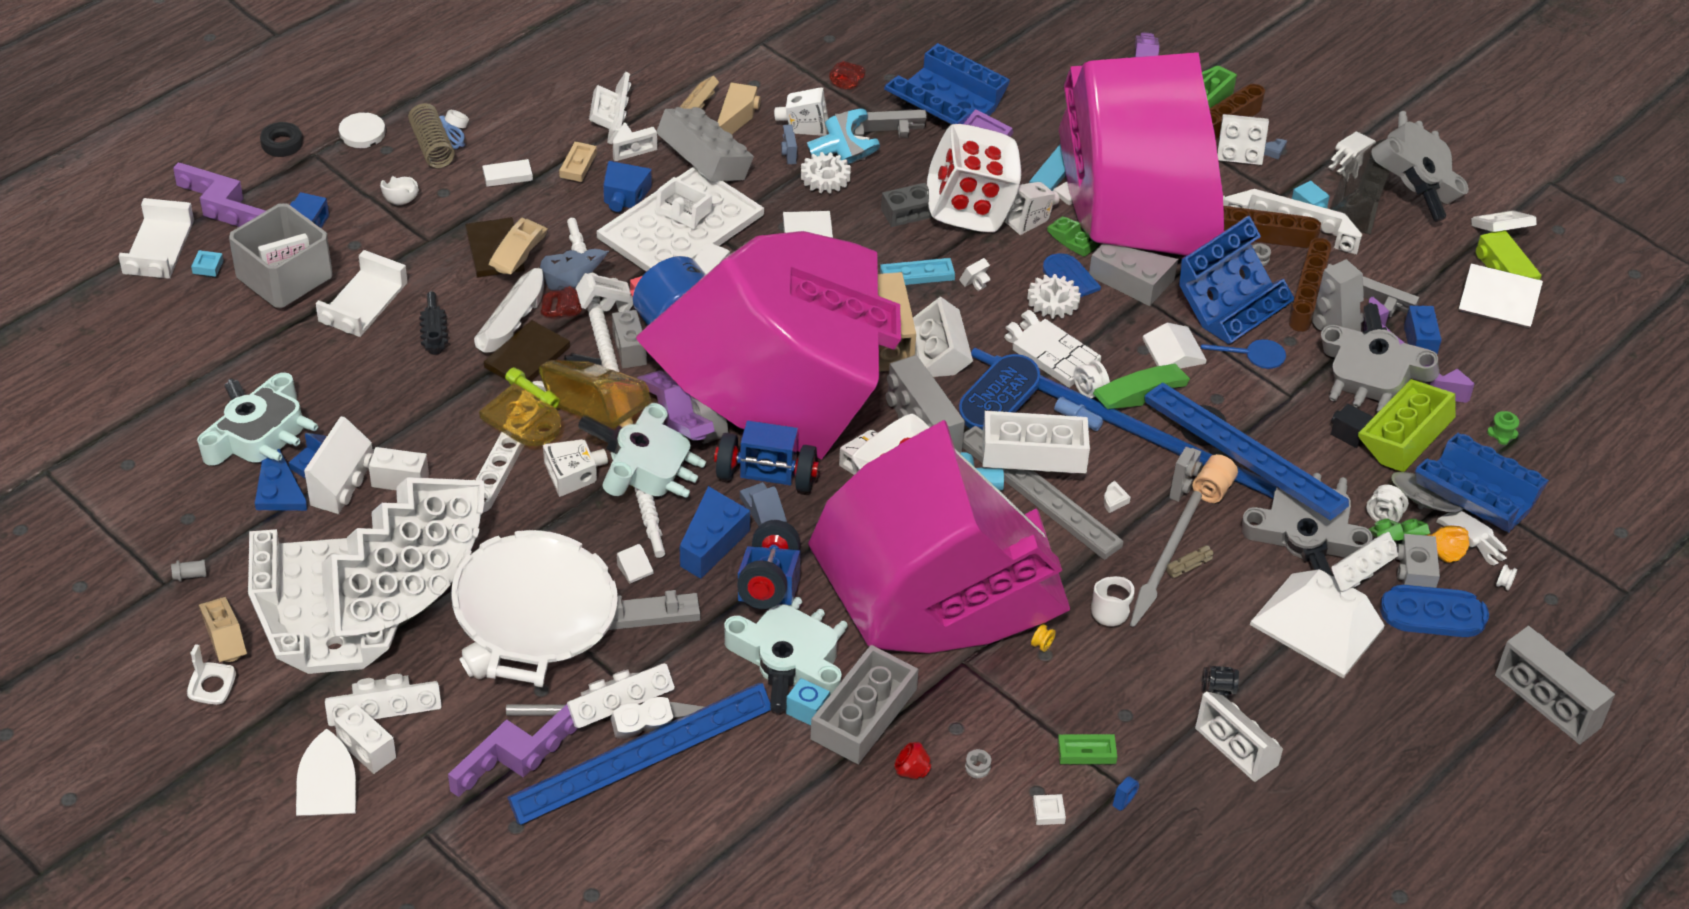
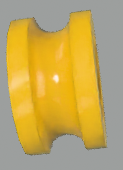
M1045 624L1040 625L1032 638L1031 645L1034 647L1040 646V650L1045 652L1051 646L1056 631L1054 629L1048 630Z

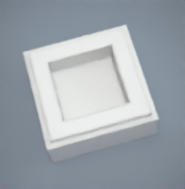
M1062 794L1033 796L1036 825L1065 824L1066 816Z

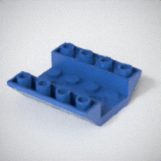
M937 43L925 53L923 69L909 80L899 75L885 85L884 90L950 124H964L975 109L990 116L996 110L1009 85L1010 79Z
M1250 216L1245 217L1182 258L1179 286L1202 328L1228 344L1295 299L1284 279L1275 282L1270 280L1251 243L1261 236ZM1240 268L1243 269L1245 273L1244 279L1239 274ZM1208 289L1213 294V300H1210L1207 296Z
M1457 433L1448 440L1443 454L1438 461L1427 458L1415 470L1417 484L1508 533L1529 514L1549 481L1542 477L1539 472L1528 470L1519 465L1516 460L1506 458L1496 453L1493 448L1483 446L1473 441L1470 436Z

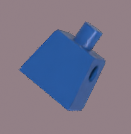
M609 161L603 187L604 202L609 204V208L615 212L621 211L623 207L632 208L643 200L652 187L651 169Z

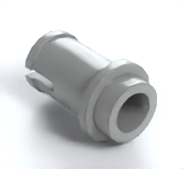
M177 560L176 563L171 564L173 580L178 579L179 582H182V579L206 577L205 560L183 563Z

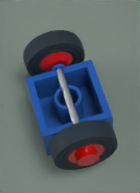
M747 420L741 440V452L738 450V436L732 433H723L719 447H716L714 455L716 476L719 479L731 480L738 462L741 464L740 478L791 485L795 472L796 490L810 492L814 477L817 478L819 462H816L817 448L812 445H803L797 459L798 428Z
M769 520L762 523L756 529L752 539V547L747 546L738 571V601H744L758 609H768L779 604L792 605L800 581V537L792 525L781 520Z

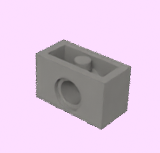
M637 310L612 313L613 337L622 369L647 365L646 350L636 339L637 335L642 331Z
M1404 534L1402 543L1397 544L1398 557H1396V560H1400L1397 571L1398 580H1402V585L1436 588L1440 577L1436 536Z

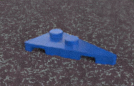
M283 455L279 461L270 458L262 460L255 499L256 510L307 511L306 499Z

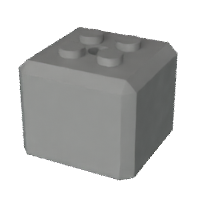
M277 204L230 232L229 241L236 277L276 308L285 307L332 278L333 271L327 233L289 204ZM304 233L308 237V247L278 265H268L260 259L259 246Z

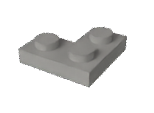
M1185 447L1176 462L1170 499L1179 502L1184 493H1189L1193 484V476L1196 477L1202 469L1203 463L1199 462L1201 451Z

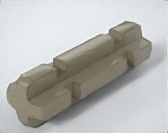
M1208 545L1198 548V552L1197 550L1192 551L1179 558L1178 561L1175 560L1167 564L1166 571L1171 578H1176L1182 575V572L1186 573L1211 560L1214 554L1213 550Z

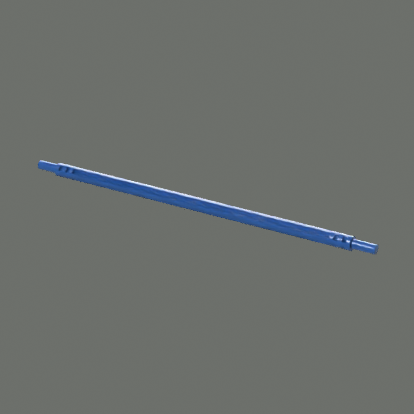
M974 348L971 352L973 358L991 366L1001 358V356H992L977 348ZM1040 375L1037 390L1056 399L1065 397L1077 405L1082 404L1086 410L1102 417V420L1179 456L1185 447L1201 451L1199 462L1203 463L1202 466L1212 456V454L1115 409H1107L1102 403ZM1237 466L1238 475L1234 480L1235 482L1274 499L1277 486Z

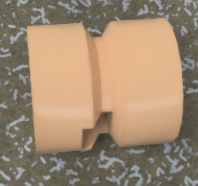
M1212 455L1194 479L1192 484L1193 490L1199 491L1202 494L1201 499L1206 502H1219L1238 475L1237 466L1226 456Z

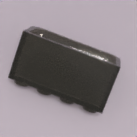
M1386 139L1375 142L1345 166L1330 206V210L1344 213L1360 232L1369 235L1372 233L1392 174L1391 171L1374 160L1371 151L1373 147Z

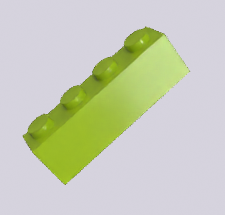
M1410 379L1358 433V437L1381 465L1405 472L1456 417L1455 393Z

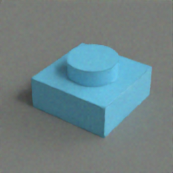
M199 250L191 266L192 273L216 277L224 261L222 253Z

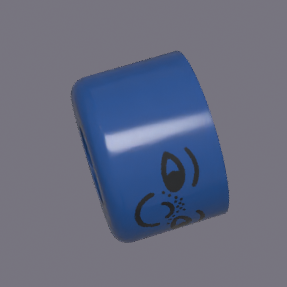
M675 256L665 259L650 268L639 280L633 293V306L644 322L649 325L701 280L706 273L692 258Z

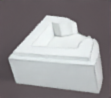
M1115 481L1108 485L1104 495V506L1108 513L1130 503V496Z

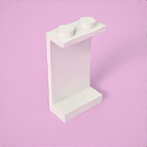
M144 198L141 204L144 220L130 253L119 254L122 273L170 279L194 222L191 203Z
M363 250L359 255L360 271L329 305L321 301L316 303L319 322L359 337L364 334L408 283L406 265Z

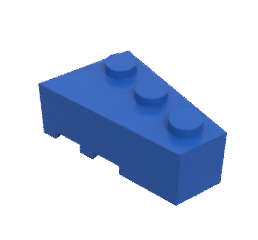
M708 486L680 544V567L700 579L704 577L750 532V510Z

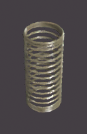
M426 103L413 107L408 118L427 164L433 168H442L449 165L454 159L455 152L436 108ZM423 109H431V110L421 111L420 113H418V114L414 117V115H415L418 111H420V110H423ZM424 112H432V113L423 114V115H421L420 117L417 118L418 115H420V114H422V113H424ZM426 115H433V116H434V117H432V116L425 117V118L421 119V120L416 124V122H417L420 118H422L423 116H426ZM433 118V120H427L419 125L423 120ZM443 146H445L442 150H440V151H438V152H434V153L431 152V151L439 150L440 148H442ZM447 148V150H446L444 153L440 154V155H436V156L429 155V154H438V153L444 151V150ZM449 150L448 154L445 155V156L442 157V158H439V159L429 158V157H433V158H435V157H440V156L444 155V154ZM450 154V156H449L446 160H444V161H442V162H432V161H430V160H433V161L442 160V159L446 158V157Z

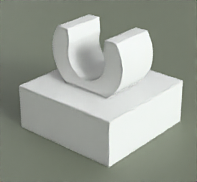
M983 258L967 267L959 279L964 287L973 283L978 291L986 287L985 283L990 281L989 276L986 274L990 266L989 263Z

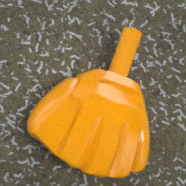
M1444 526L1436 530L1432 535H1425L1436 536L1438 557L1446 563L1460 560L1466 554L1469 547V532L1461 526Z

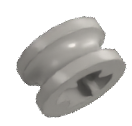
M1261 243L1252 245L1262 265H1267L1270 260L1271 249Z
M980 749L970 751L967 754L965 770L968 775L973 778L987 776L991 768V756L986 751ZM978 761L982 762L979 766L974 765Z

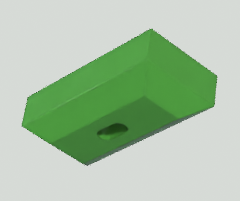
M1115 734L1058 735L1060 764H1116L1117 762Z

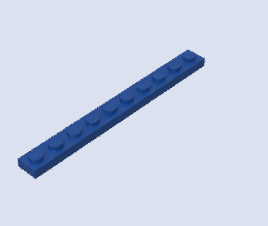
M1162 382L1145 395V403L1330 521L1349 507L1348 498Z
M763 683L752 685L508 796L507 798L517 824L521 825L771 710L770 701Z

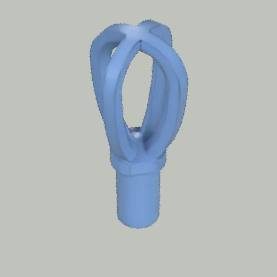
M439 116L449 140L451 139L456 143V145L452 144L453 149H457L459 146L464 147V133L462 130L449 124L445 120V116ZM450 133H452L457 138V140L454 139Z

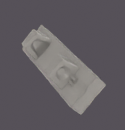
M926 111L867 112L868 118L854 129L853 135L863 137L864 132L898 130L899 139L908 138L909 130L924 129Z
M1363 277L1364 298L1374 297L1389 310L1388 317H1392L1395 309L1408 313L1409 306H1418L1419 297Z
M676 590L665 591V596L632 600H622V596H617L615 617L608 630L700 621L697 593L676 595Z

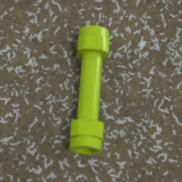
M514 367L507 372L505 379L515 388L520 386L536 397L542 407L550 411L558 407L560 399L549 390L545 392L526 379L524 372Z

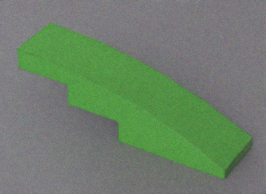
M1176 364L1162 365L1137 371L1095 389L1093 394L1107 409L1143 406L1145 395L1162 382L1171 388L1186 387L1190 378Z

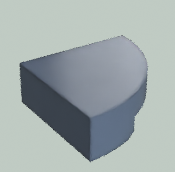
M1276 139L1273 142H1267L1264 155L1279 159L1286 148L1287 140Z

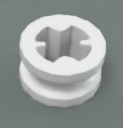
M1505 564L1496 586H1505V590L1509 591L1518 569L1514 568L1511 570Z

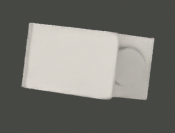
M624 123L613 140L614 161L657 150V131L654 127L631 132L628 125Z

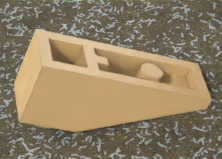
M737 83L730 84L718 119L719 126L724 131L733 134L753 118L755 109L759 110L761 97L757 96V86Z
M226 597L199 604L219 662L235 661L241 655L247 654L239 623Z

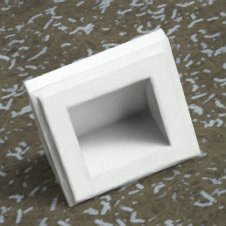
M640 544L617 553V566L629 583L653 574V569Z

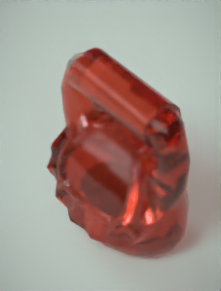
M842 61L835 64L829 73V78L837 87L851 89L856 87L859 79L865 76V69L861 65Z
M569 286L563 290L545 294L543 296L541 314L550 318L562 315H579L582 307L576 288ZM557 297L556 309L551 311L553 298Z

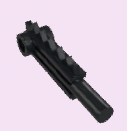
M431 291L427 293V307L425 311L420 312L419 320H422L420 326L423 327L420 329V332L423 333L420 337L423 339L421 345L425 346V351L428 350L430 354L437 355L445 349L444 345L448 343V339H445L448 336V333L445 331L448 329L444 326L447 324V320H444L447 315L444 314L445 310H441L437 306L436 293Z

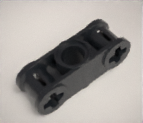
M1210 665L1203 668L1202 692L1229 696L1237 694L1239 684L1238 669Z

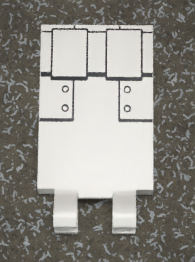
M1030 310L1021 315L1025 319L1020 323V326L1024 329L1023 332L1015 322H1011L1006 326V329L1010 332L1004 338L1008 342L1014 343L1013 350L1031 358L1040 369L1069 388L1075 384L1073 377L1075 367L1083 364L1086 365L1087 362L1092 360L1101 362V355L1048 320L1044 319L1039 322L1036 315Z

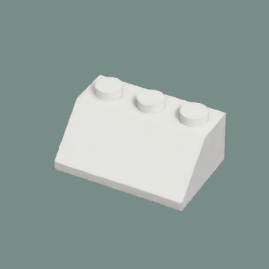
M939 297L913 317L916 330L915 355L919 357L932 377L955 375L973 362L959 309L942 297Z
M340 416L304 470L310 506L337 514L341 512L344 505L349 504L352 493L356 487L362 484L373 455L372 442L345 417Z
M1205 692L1203 694L1195 729L1254 782L1279 765L1283 748L1274 738L1269 737L1260 729L1255 721L1250 720L1240 711L1235 703L1230 702L1225 696L1212 692Z

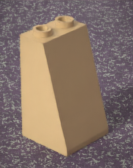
M902 272L878 274V296L899 303L901 311V341L894 350L879 345V372L889 371L890 363L915 355L916 330Z

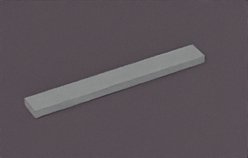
M974 426L963 433L962 448L983 464V431L979 427ZM1003 468L1004 481L1104 560L1123 547L1122 539L1035 471Z

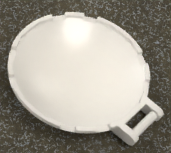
M526 530L516 531L515 535L503 538L496 536L480 544L479 549L471 555L468 554L460 563L453 578L451 600L455 616L463 630L476 643L492 652L487 670V678L495 679L497 676L534 683V686L543 687L548 662L565 660L583 653L606 634L616 613L617 588L615 581L612 580L608 573V567L596 553L592 555L582 548V543L561 534ZM500 659L538 665L537 671L500 666Z

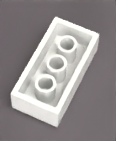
M985 411L982 432L983 467L1039 470L1045 472H1087L1090 451L1088 417Z

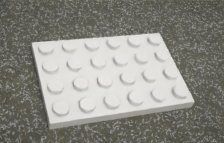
M692 167L677 177V179L712 195L711 212L698 222L695 229L657 212L656 191L597 230V238L647 272L657 263L671 257L686 256L694 260L697 253L703 250L709 242L720 246L763 216L764 207L724 181H710L698 169ZM684 206V210L692 213V209Z

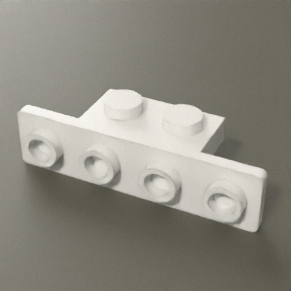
M625 72L618 82L615 92L597 85L593 92L589 120L609 129L607 143L611 145L622 127L627 113L624 111L629 97L626 95L631 86L629 82L630 73Z
M1383 533L1332 566L1333 577L1336 579L1341 591L1358 586L1361 580L1373 576V572L1398 557L1396 543L1392 540L1390 533Z
M660 664L640 673H629V670H623L613 674V680L605 682L602 679L588 684L589 689L581 692L580 697L567 702L574 726L581 728L612 715L617 708L623 705L639 704L673 690L674 684L667 664Z
M392 674L387 676L386 679L374 680L372 678L361 679L357 683L352 684L353 694L325 699L329 726H335L334 720L355 705L363 709L372 719L441 708L437 681L410 685L408 675L402 676L401 674Z

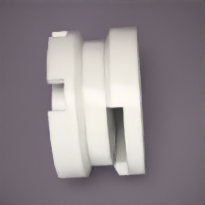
M1097 360L1089 361L1086 365L1083 364L1074 369L1073 377L1078 391L1089 398L1096 397L1093 394L1095 389L1110 383L1106 369Z
M1385 484L1379 486L1374 491V495L1368 500L1366 508L1371 518L1376 522L1382 519L1399 522L1409 503L1408 498L1399 488Z

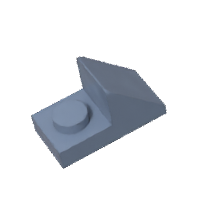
M762 482L740 490V499L746 508L750 510V514L758 526L769 520L787 522L775 486L767 488Z

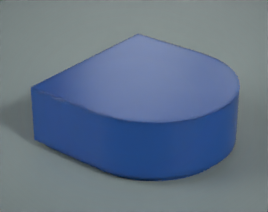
M1128 776L1117 787L1113 807L1120 811L1124 810L1138 791L1139 782Z

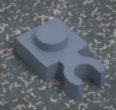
M792 124L783 125L784 142H781V154L786 155L787 165L796 164L797 144Z

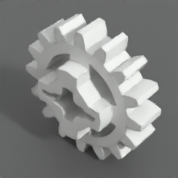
M820 152V156L817 157L815 154H812L811 159L805 158V163L801 164V180H804L805 186L810 185V190L819 189V193H822L823 190L831 193L832 189L840 191V186L846 187L847 182H850L851 166L847 165L846 159L841 160V155L834 157L830 152L826 156L823 152Z
M1056 274L1052 278L1044 275L1043 280L1036 278L1035 283H1030V288L1028 289L1027 299L1029 300V306H1034V312L1042 311L1043 317L1047 314H1050L1051 318H1054L1055 315L1064 318V313L1072 315L1073 310L1078 309V303L1080 302L1079 287L1073 286V280L1066 282L1065 276L1059 279Z

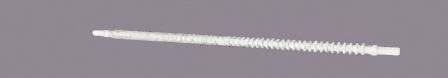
M569 218L567 223L570 231L569 239L572 242L571 249L582 254L587 251L586 245L583 243L584 240L579 232L576 219ZM595 295L589 303L587 310L597 342L611 401L613 402L616 421L618 425L624 427L633 424L632 416L630 415L631 412L625 390L623 389L624 386L619 374L620 371L615 359L616 356L611 344L612 341L607 329L605 315L600 305V297ZM635 488L637 501L641 509L640 512L644 520L643 523L647 527L646 532L648 538L651 539L654 554L657 558L663 557L665 551L661 539L662 531L658 526L659 518L653 496Z

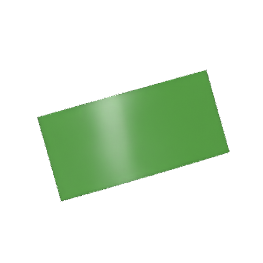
M1062 216L1047 227V231L1056 240L1084 257L1100 246V243L1094 242L1086 232L1081 231L1079 222Z
M1382 519L1377 521L1374 527L1368 529L1375 537L1389 532L1392 540H1403L1404 534H1430L1428 524L1417 519H1408L1401 524L1390 519Z

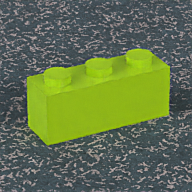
M1506 230L1480 235L1475 253L1487 268L1536 280L1541 279L1542 275Z

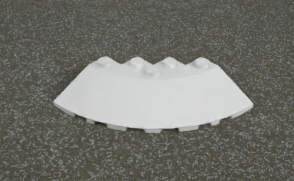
M407 477L396 487L397 503H381L372 511L373 529L357 528L347 537L348 555L331 554L321 563L323 593L334 637L364 635L393 627L424 610L445 592L453 582L460 563L468 554H471L472 546L478 536L480 517L484 507V481Z

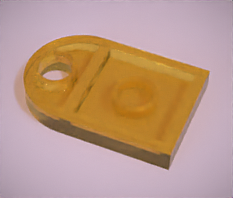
M515 383L479 411L480 419L517 442L528 446L547 444L553 441L561 430V419L558 411ZM541 428H549V429H550L549 431H546V432L539 431V429H541Z

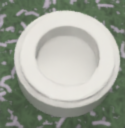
M448 110L445 116V120L449 124L458 128H466L469 121L465 114L456 110Z

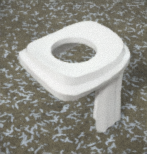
M195 645L190 652L195 670L187 688V696L189 699L201 703L222 704L228 697L236 676L235 668L225 664L203 663L200 645ZM209 677H219L224 681L223 687L216 692H206L202 689V683Z

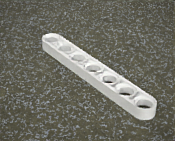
M542 381L532 382L545 392L549 390L548 385ZM524 390L476 480L482 481L486 479L496 480L494 484H484V498L487 500L484 502L483 513L492 507L544 410V407L540 405V401L526 390ZM525 408H533L535 410L532 413L522 412ZM522 425L526 427L521 431H516L512 429L514 426ZM506 443L516 444L515 447L510 449L503 447ZM496 461L506 462L505 465L500 467L493 465Z

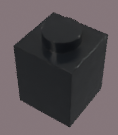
M1347 403L1341 411L1337 410L1331 419L1333 427L1330 435L1358 448L1362 443L1358 433L1371 421L1373 416Z

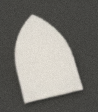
M328 729L324 730L312 741L301 759L297 773L296 816L356 814V775L354 764L344 744Z

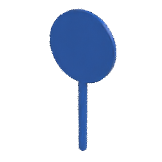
M1266 339L1252 342L1247 349L1201 345V349L1246 353L1251 363L1265 369L1277 368L1286 359L1284 348L1280 344Z

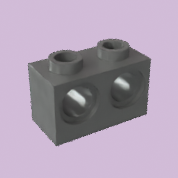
M926 183L882 192L881 211L891 227L933 218L928 205V186Z

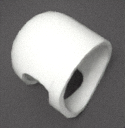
M1115 576L1106 577L1096 582L1091 602V613L1097 622L1113 627L1126 621L1130 613L1129 604L1134 598V586L1131 581L1124 577ZM1111 584L1120 585L1127 589L1130 596L1125 600L1108 596L1107 588Z

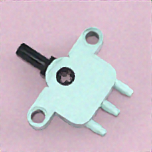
M657 403L647 404L635 425L630 424L624 427L618 425L616 430H613L586 415L581 418L578 424L581 430L608 443L606 449L611 451L613 462L604 479L603 488L613 496L623 495L627 487L631 485L653 496H662L669 490L687 498L690 491L673 480L677 475L687 481L696 483L698 475L682 467V464L685 460L695 466L704 468L706 461L689 451L690 442L684 435L663 425L667 417V411L662 405Z

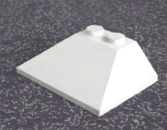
M1320 569L1291 574L1250 623L1256 629L1342 678L1348 674L1385 626L1365 594L1352 587L1341 591L1336 579Z

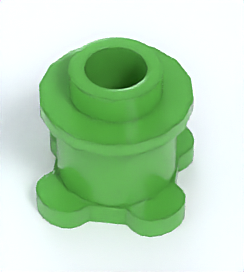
M1498 412L1494 416V427H1489L1487 433L1489 436L1496 438L1499 444L1507 445L1509 440L1516 439L1518 436L1516 428L1519 426V419L1511 412Z

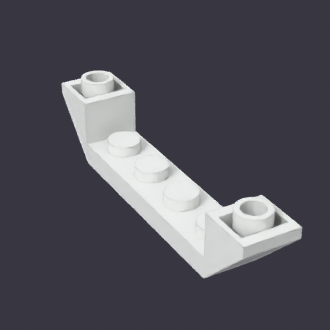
M1257 189L1225 197L1223 206L1316 218L1321 222L1320 232L1337 236L1335 249L1356 255L1358 253L1362 234L1344 213Z

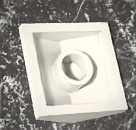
M1165 323L1143 335V341L1157 366L1176 364L1181 369L1206 364L1207 360L1190 329L1186 326Z

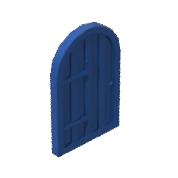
M1058 253L1052 254L1044 260V274L1049 278L1056 274L1059 279L1065 276L1066 282L1073 280V286L1079 287L1078 293H1080V297L1101 290V286L1073 256Z

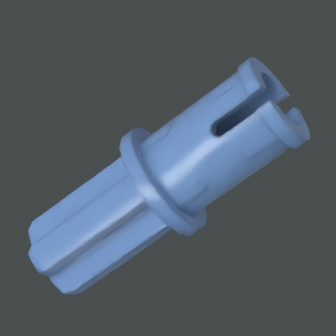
M1060 397L1055 404V411L1065 416L1088 417V427L1095 431H1098L1103 424L1102 417L1086 410L1082 404L1077 405L1065 397Z

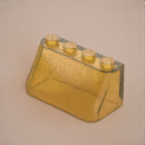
M548 360L539 366L545 390L553 392L560 399L557 408L581 417L586 415L613 429L652 403L649 396V388L643 380L589 361Z

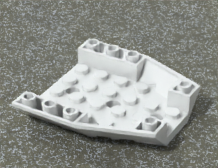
M277 529L249 531L248 595L277 659L308 674L359 670L367 667L390 648L399 624L364 635L334 637L323 593L321 563L331 554L348 555L347 538L279 543ZM335 643L342 645L338 649L328 648L330 645Z

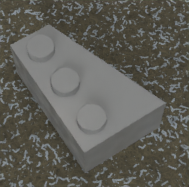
M1102 244L1092 254L1089 274L1094 279L1151 306L1174 281L1178 259L1123 246Z
M1347 259L1324 269L1312 323L1321 331L1326 326L1337 325L1361 332V322L1364 321V314L1360 313V302L1364 301L1363 273Z

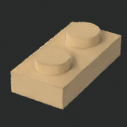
M574 142L559 170L560 178L582 182L597 154V146Z

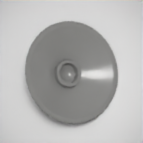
M1396 472L1391 476L1395 486L1418 504L1419 509L1425 507L1445 512L1463 510L1462 507L1417 484L1416 474Z

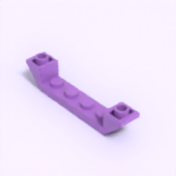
M1374 297L1369 298L1368 303L1378 305L1382 328L1386 327L1389 310ZM1366 320L1364 323V331H1367ZM1398 338L1400 345L1404 343L1402 340ZM1458 369L1445 376L1439 373V376L1430 382L1416 380L1455 393V401L1464 403L1470 401L1475 384Z

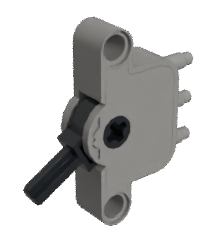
M1399 112L1398 128L1392 131L1386 140L1372 148V156L1379 165L1401 177L1410 190L1418 195L1423 194L1435 222L1442 221L1446 218V213L1441 201L1445 204H1450L1467 194L1469 190L1467 182L1460 175L1452 171L1451 151L1447 144L1440 139L1439 132L1432 131L1430 133L1424 129L1421 121L1416 123L1408 122L1406 112Z
M1368 303L1363 308L1367 331H1364L1365 335L1360 331L1337 325H1329L1322 330L1321 339L1326 355L1335 357L1333 362L1335 383L1331 389L1329 399L1336 401L1342 390L1356 394L1353 406L1356 408L1361 406L1365 397L1379 401L1376 410L1378 413L1411 378L1424 382L1435 380L1439 376L1438 356L1434 351L1406 343L1400 345L1394 333L1387 331V327L1382 328L1378 305Z
M1314 473L1313 477L1321 481V474ZM1344 477L1339 479L1337 488L1333 490L1349 499V507L1331 521L1278 487L1274 494L1271 510L1252 507L1247 509L1243 515L1242 533L1247 539L1285 546L1294 556L1302 558L1304 562L1310 561L1313 570L1320 569L1332 577V571L1325 558L1327 554L1346 558L1372 541V534L1367 528L1348 524L1351 500L1346 494L1347 479ZM1251 522H1256V523H1258L1259 525L1253 526V525H1251V524H1249V523H1251ZM1355 541H1360L1364 544L1358 545L1355 543Z

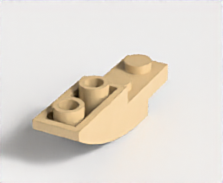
M521 218L505 236L492 256L489 265L495 267L500 273L511 275L527 260L530 250L545 237L548 228L531 220Z

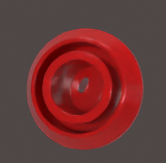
M920 742L907 744L897 756L894 764L897 775L911 779L923 778L931 768V763H929L930 756Z

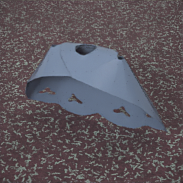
M589 249L581 254L575 250H569L564 254L545 256L541 261L540 269L543 271L548 289L552 291L576 290L585 273H592L609 251ZM588 256H590V257L596 256V257H594L591 261H590V259L587 258ZM551 260H554V261L560 260V261H558L556 264H554L553 262H551Z

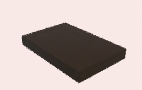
M512 217L465 224L477 277L504 274L489 265V262L505 236L514 226ZM522 263L514 272L525 271L524 263Z
M531 320L483 361L484 368L505 379L507 372L514 367L524 372L526 379L531 382L570 348V341Z

